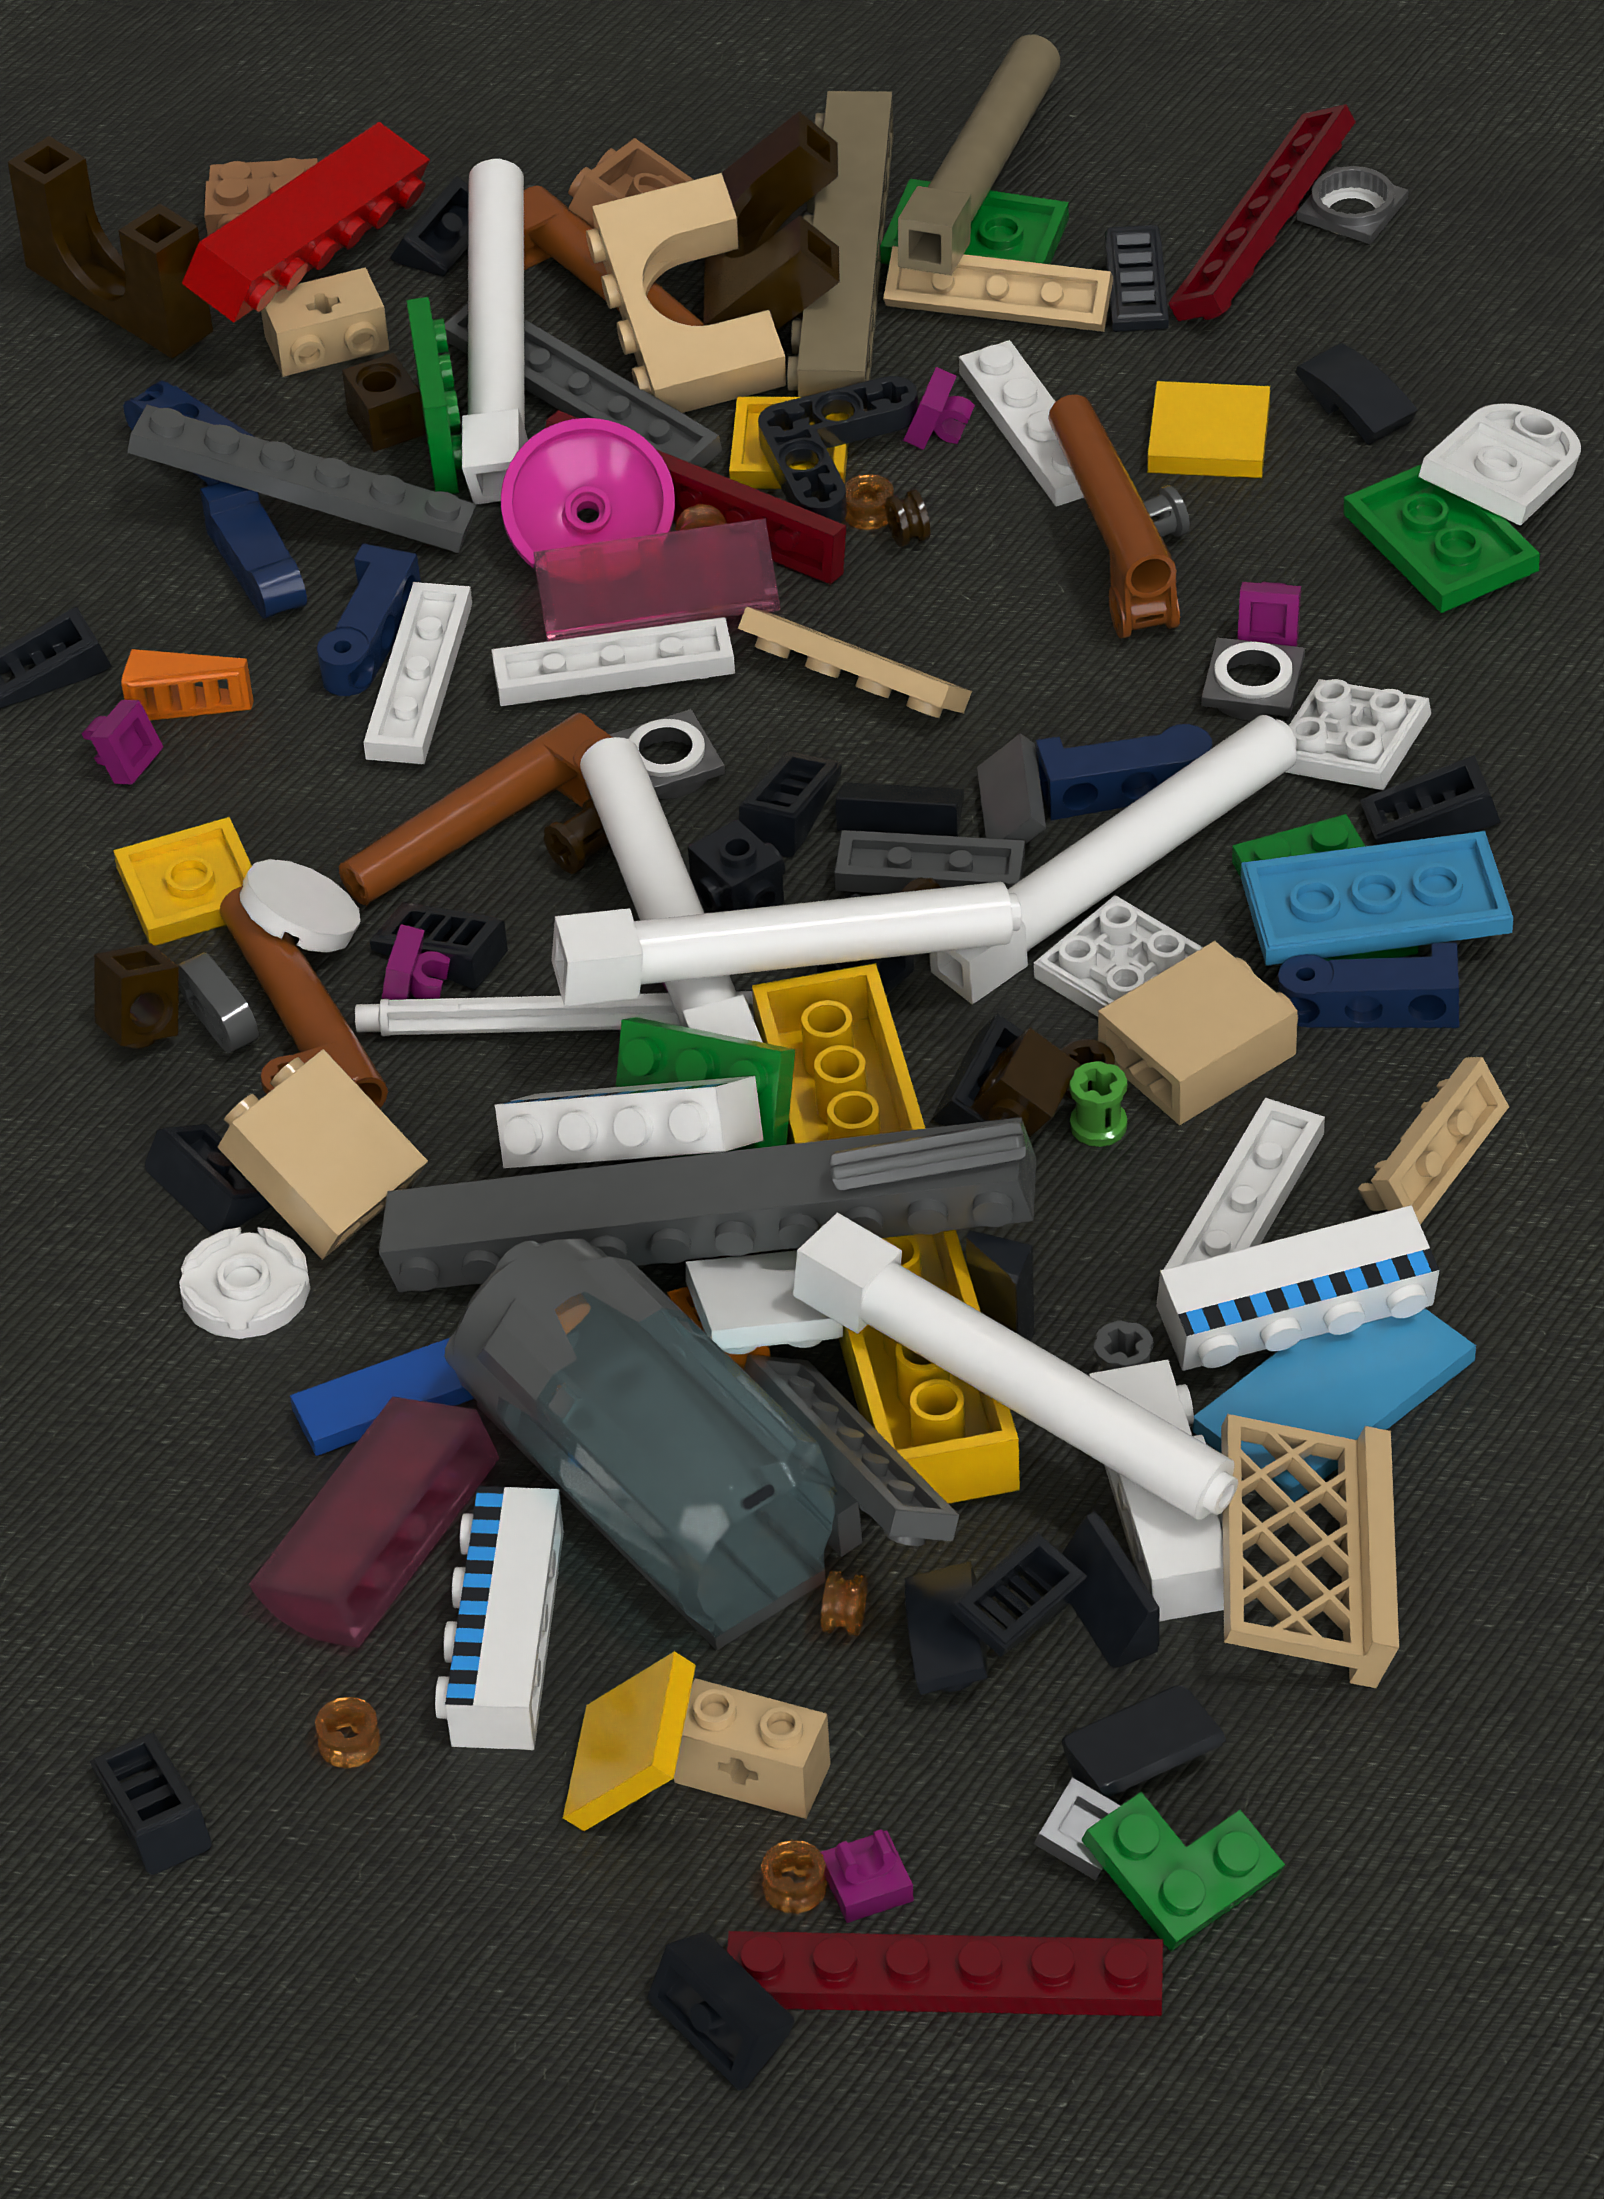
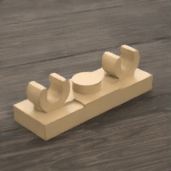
M1483 1057L1464 1058L1449 1079L1442 1080L1437 1084L1439 1092L1430 1101L1424 1102L1421 1105L1422 1111L1401 1137V1142L1387 1160L1380 1161L1375 1165L1374 1168L1377 1173L1371 1180L1372 1184L1364 1183L1358 1187L1361 1196L1370 1210L1381 1211L1387 1209L1391 1211L1412 1205L1421 1225L1507 1111L1509 1105Z

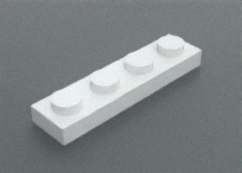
M1010 340L959 356V374L1053 504L1057 507L1084 498L1050 426L1048 416L1055 400Z
M413 582L364 739L365 757L367 760L425 764L472 607L470 586Z
M725 617L491 649L500 706L735 674L734 654Z
M1265 1098L1164 1269L1260 1245L1324 1135L1325 1117Z

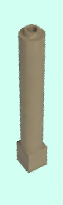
M1025 35L1014 41L929 186L916 187L898 218V267L952 276L970 244L972 220L1060 69L1059 52L1046 38L1038 35Z

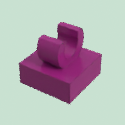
M938 367L935 368L903 441L924 450L934 429L935 433L942 440L958 444L966 426L965 424L968 423L975 405L970 400L961 396L948 397L957 377L956 375Z
M1242 582L1237 640L1297 647L1301 586L1274 582Z
M121 700L107 717L98 716L94 718L82 732L83 738L91 740L98 752L94 757L97 764L106 767L114 784H133L164 747L140 700Z
M400 925L386 967L382 999H410L411 993L417 999L441 998L443 981L439 979H447L450 958L435 951L421 954L425 930Z
M880 1829L874 1831L871 1836L849 1843L844 1841L839 1843L837 1847L820 1852L821 1869L846 1923L914 1901L913 1884L887 1830L883 1831Z

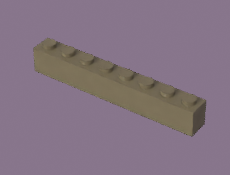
M827 91L825 113H816L815 124L838 142V177L807 201L808 213H814V215H804V219L839 246L840 282L796 316V318H803L802 320H793L792 354H799V356H789L787 380L788 390L798 391V397H805L869 381L871 377L881 273L880 245L885 232L894 138L892 92Z

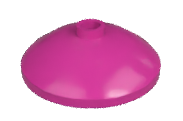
M579 418L562 421L541 430L519 449L510 462L503 480L501 512L510 542L521 558L533 569L560 583L579 587H596L622 581L639 572L655 558L665 544L673 524L675 493L667 465L658 451L644 437L616 422L597 418ZM590 508L595 510L599 516L595 521L586 523L577 516L581 510Z

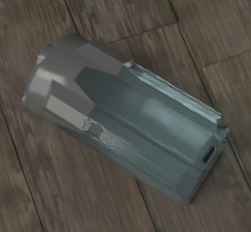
M583 1239L552 1240L542 1244L535 1241H524L507 1251L498 1262L495 1271L490 1274L470 1299L457 1330L450 1337L445 1347L444 1357L447 1363L455 1370L461 1385L477 1400V1407L716 1651L825 1583L824 1549L831 1535L838 1493L818 1442L632 1261L608 1257L601 1249Z

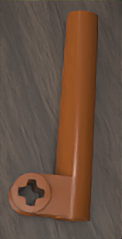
M535 185L525 189L524 270L552 257L606 301L601 276L607 275L603 261L593 262L586 238V231L593 228L570 211L566 205L543 186ZM656 282L653 283L648 291L647 298L659 313L677 323L704 326L702 321Z
M1078 394L1060 398L1051 407L1048 419L1110 552L1111 587L1109 589V607L1116 634L1122 639L1130 637L1132 630L1165 624L1168 629L1179 627L1180 609L1176 590L1177 570L1156 525L1091 402L1086 397Z
M582 713L573 714L340 863L339 874L345 888L358 903L367 905L556 789L582 807L583 803L591 798V795L580 769L581 759L584 753L596 742L613 737L596 726L586 715Z
M243 886L232 890L221 902V917L300 1053L277 1057L263 1067L261 1072L263 1091L268 1094L274 1089L270 1084L271 1080L293 1059L299 1057L305 1064L324 1049L380 1109L386 1101L388 1094L384 1080L291 934L285 932L281 939L266 932L251 919L240 901V892Z

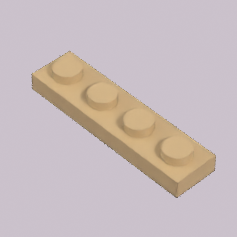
M893 246L883 300L886 306L1104 332L1113 276L1111 271L965 254L951 276L898 267V247Z
M746 606L738 627L740 630L758 636L754 646L758 649L788 659L791 650L808 656L805 667L834 678L839 677L841 669L858 675L856 687L885 698H889L891 690L894 689L909 695L907 707L936 718H940L943 709L964 714L972 693L968 689L770 612Z

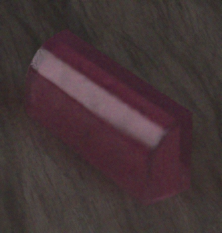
M766 519L533 552L534 575L546 642L721 617L743 616L746 606L766 612L780 610Z
M392 1397L249 1583L252 1591L265 1607L281 1621L304 1635L324 1642L359 1648L500 1458L477 1410Z

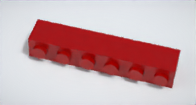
M381 122L376 123L201 240L182 284L232 322H236L253 309L257 312L262 311L271 302L276 293L284 288L287 291L292 290L302 280L305 273L315 267L317 270H321L329 263L338 250L343 247L348 250L353 248L367 230L372 227L380 229L396 210L401 207L409 209L413 206L425 188V182L421 179L430 159Z

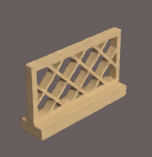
M1227 1414L1221 1426L1222 1454L1234 1461L1233 1477L1238 1479V1486L1232 1500L1222 1512L1224 1643L1349 1667L1351 1684L1377 1688L1399 1649L1391 1431L1365 1426L1358 1440ZM1241 1441L1262 1445L1276 1460L1260 1469L1241 1450ZM1313 1455L1338 1460V1475L1325 1482L1303 1459ZM1287 1470L1309 1494L1293 1502L1271 1479ZM1253 1490L1277 1512V1514L1263 1523L1242 1503V1497ZM1319 1503L1340 1522V1529L1329 1536L1305 1514L1306 1511ZM1287 1523L1311 1546L1297 1556L1273 1534V1532ZM1254 1544H1257L1279 1566L1264 1577L1243 1558V1551ZM1320 1557L1342 1577V1583L1331 1590H1328L1306 1568L1307 1565ZM1287 1578H1290L1312 1600L1311 1603L1298 1611L1273 1588ZM1257 1598L1280 1623L1274 1627L1244 1622V1606ZM1323 1611L1343 1631L1344 1641L1322 1637L1307 1621Z

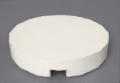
M268 859L254 863L243 880L240 901L251 919L275 937L277 936L282 939L285 932L299 937L297 946H300L302 949L332 952L346 948L361 922L359 908L350 895L334 881L311 868L290 861Z
M239 1227L223 1230L202 1240L185 1257L181 1267L182 1277L179 1283L183 1308L197 1326L216 1336L237 1339L266 1335L288 1324L304 1308L310 1291L306 1257L293 1239L273 1229L257 1227L258 1233L249 1232L241 1234V1228Z

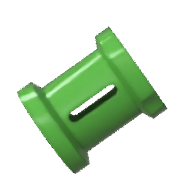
M1095 1061L1085 1063L1074 1071V1076L1070 1080V1093L1076 1101V1108L1071 1113L1070 1128L1073 1136L1081 1143L1096 1147L1108 1146L1121 1140L1126 1133L1127 1115L1121 1107V1101L1127 1091V1078L1118 1066ZM1092 1081V1090L1088 1091V1082ZM1109 1117V1126L1105 1127V1118Z

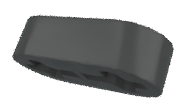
M203 952L177 964L179 967V988L185 1001L225 1052L231 1053L259 1038L257 1023L248 1003L208 953Z

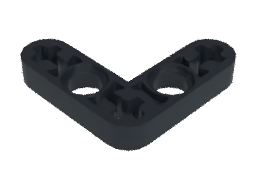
M887 376L776 403L765 408L758 418L760 448L787 501L839 523L845 520L847 515L846 487L827 448L909 427L918 409L916 386L904 377ZM834 413H845L852 416L841 421L825 418L827 415ZM805 461L816 464L813 468L806 470H796L789 467L795 462ZM819 490V497L822 502L818 498L812 497L811 493Z

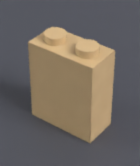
M1213 941L1098 1010V1041L1111 1048L1115 1055V1065L1125 1073L1127 1080L1178 1125H1182L1296 1055L1298 1014L1293 1003L1286 995L1275 992L1253 973L1251 967L1243 959L1235 958L1216 941Z
M324 1049L305 1064L299 1057L289 1062L271 1080L270 1084L274 1089L260 1100L254 1094H250L239 1102L224 1119L230 1126L218 1145L220 1151L322 1260L385 1209L387 1191L409 1189L428 1163V1160Z

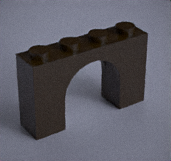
M800 111L722 172L737 216L738 249L705 257L704 326L769 310L777 331L840 282L839 246L799 215L776 233L778 228L795 210L838 177V142Z
M48 136L8 161L27 268L172 359L213 332L209 304L182 284L200 242L198 226L162 204H158L118 230L122 251L121 256L107 238L98 221L93 205L85 157Z

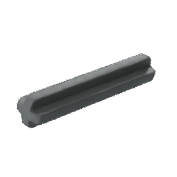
M1018 1121L835 1151L830 1156V1173L836 1189L845 1191L1020 1161L1027 1156V1139L1023 1126Z

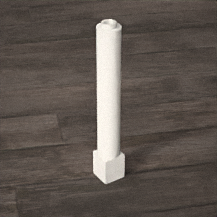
M502 159L485 160L475 165L469 173L468 415L462 416V470L474 504L501 501L502 484L510 462L519 449L528 441L525 431L524 176L517 165Z
M1260 715L1007 889L1008 893L1017 894L1022 914L1021 928L1018 931H1013L1009 944L929 953L931 972L972 1005L1026 968L1028 966L1027 951L1293 767L1297 761V740L1291 728L1285 722L1278 719L1275 720L1267 715Z
M620 737L605 738L596 742L584 753L580 762V769L639 919L650 920L705 914L636 744L629 739ZM730 975L665 982L682 1027L762 1042L744 995H737Z
M1003 882L640 921L633 920L631 910L628 908L555 916L551 961L565 1007L637 999L640 997V986L643 984L1006 945L1010 943L1013 931L1020 930L1022 914L1017 894L1008 893Z
M838 1212L797 1250L793 1296L856 1334L867 1325H870L1197 1520L1204 1519L1211 1512L1216 1515L1220 1514L1232 1500L1238 1486V1479L1233 1477L1234 1461L904 1268L901 1266V1249Z

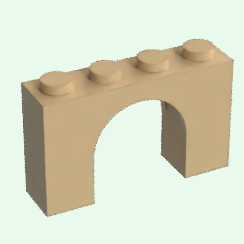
M722 173L592 206L594 229L586 231L589 251L594 263L602 261L604 263L607 275L601 276L603 292L609 309L619 308L623 320L616 322L620 344L625 355L631 353L635 355L638 367L632 368L634 384L640 390L643 389L679 412L685 413L734 400L737 397H745L786 386L785 354L769 310L716 324L691 326L666 318L652 306L647 298L648 291L653 283L672 267L738 249L737 216Z

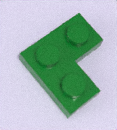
M1142 1792L1089 1827L1081 1839L1158 1937L1163 1939V1943L1170 1952L1279 1876L1285 1866L1284 1862L1241 1809L1186 1847Z

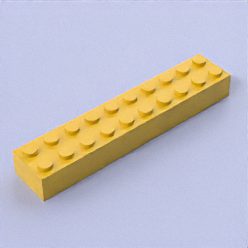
M876 963L752 985L754 1022L762 1042L795 1049L787 1145L926 1129ZM956 1230L942 1231L930 1235L914 1234L882 1238L902 1250L901 1266L980 1312ZM867 1325L858 1334L843 1326V1337H839V1342L859 1413L948 1504L1020 1490L1019 1438L1010 1408L870 1325Z

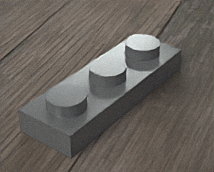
M842 830L835 868V890L884 894L900 893L909 882L920 877L925 879L933 878L941 888L1003 882L1006 888L1009 889L1023 878L1025 841Z

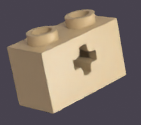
M366 267L300 283L290 291L284 288L276 293L271 302L261 311L265 338L283 377L389 350L385 308Z
M695 1678L691 1687L674 1782L807 1819L831 1765L827 1714Z

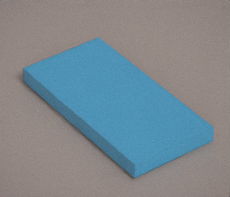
M1485 831L1241 863V881L1266 966L1283 964L1294 956L1304 954L1328 958L1509 934L1513 930V915Z
M1426 1308L1406 1318L1390 1316L1363 1323L1359 1328L1346 1334L1334 1335L1329 1332L1306 1338L1288 1349L1276 1352L1194 1415L1193 1433L1203 1435L1205 1442L1222 1454L1221 1426L1227 1414L1358 1440L1365 1426L1383 1430L1390 1428L1475 1361L1476 1345ZM1241 1441V1450L1260 1469L1276 1460L1262 1445ZM1313 1455L1303 1459L1322 1479L1338 1468V1460ZM1287 1470L1271 1479L1293 1502L1308 1492Z

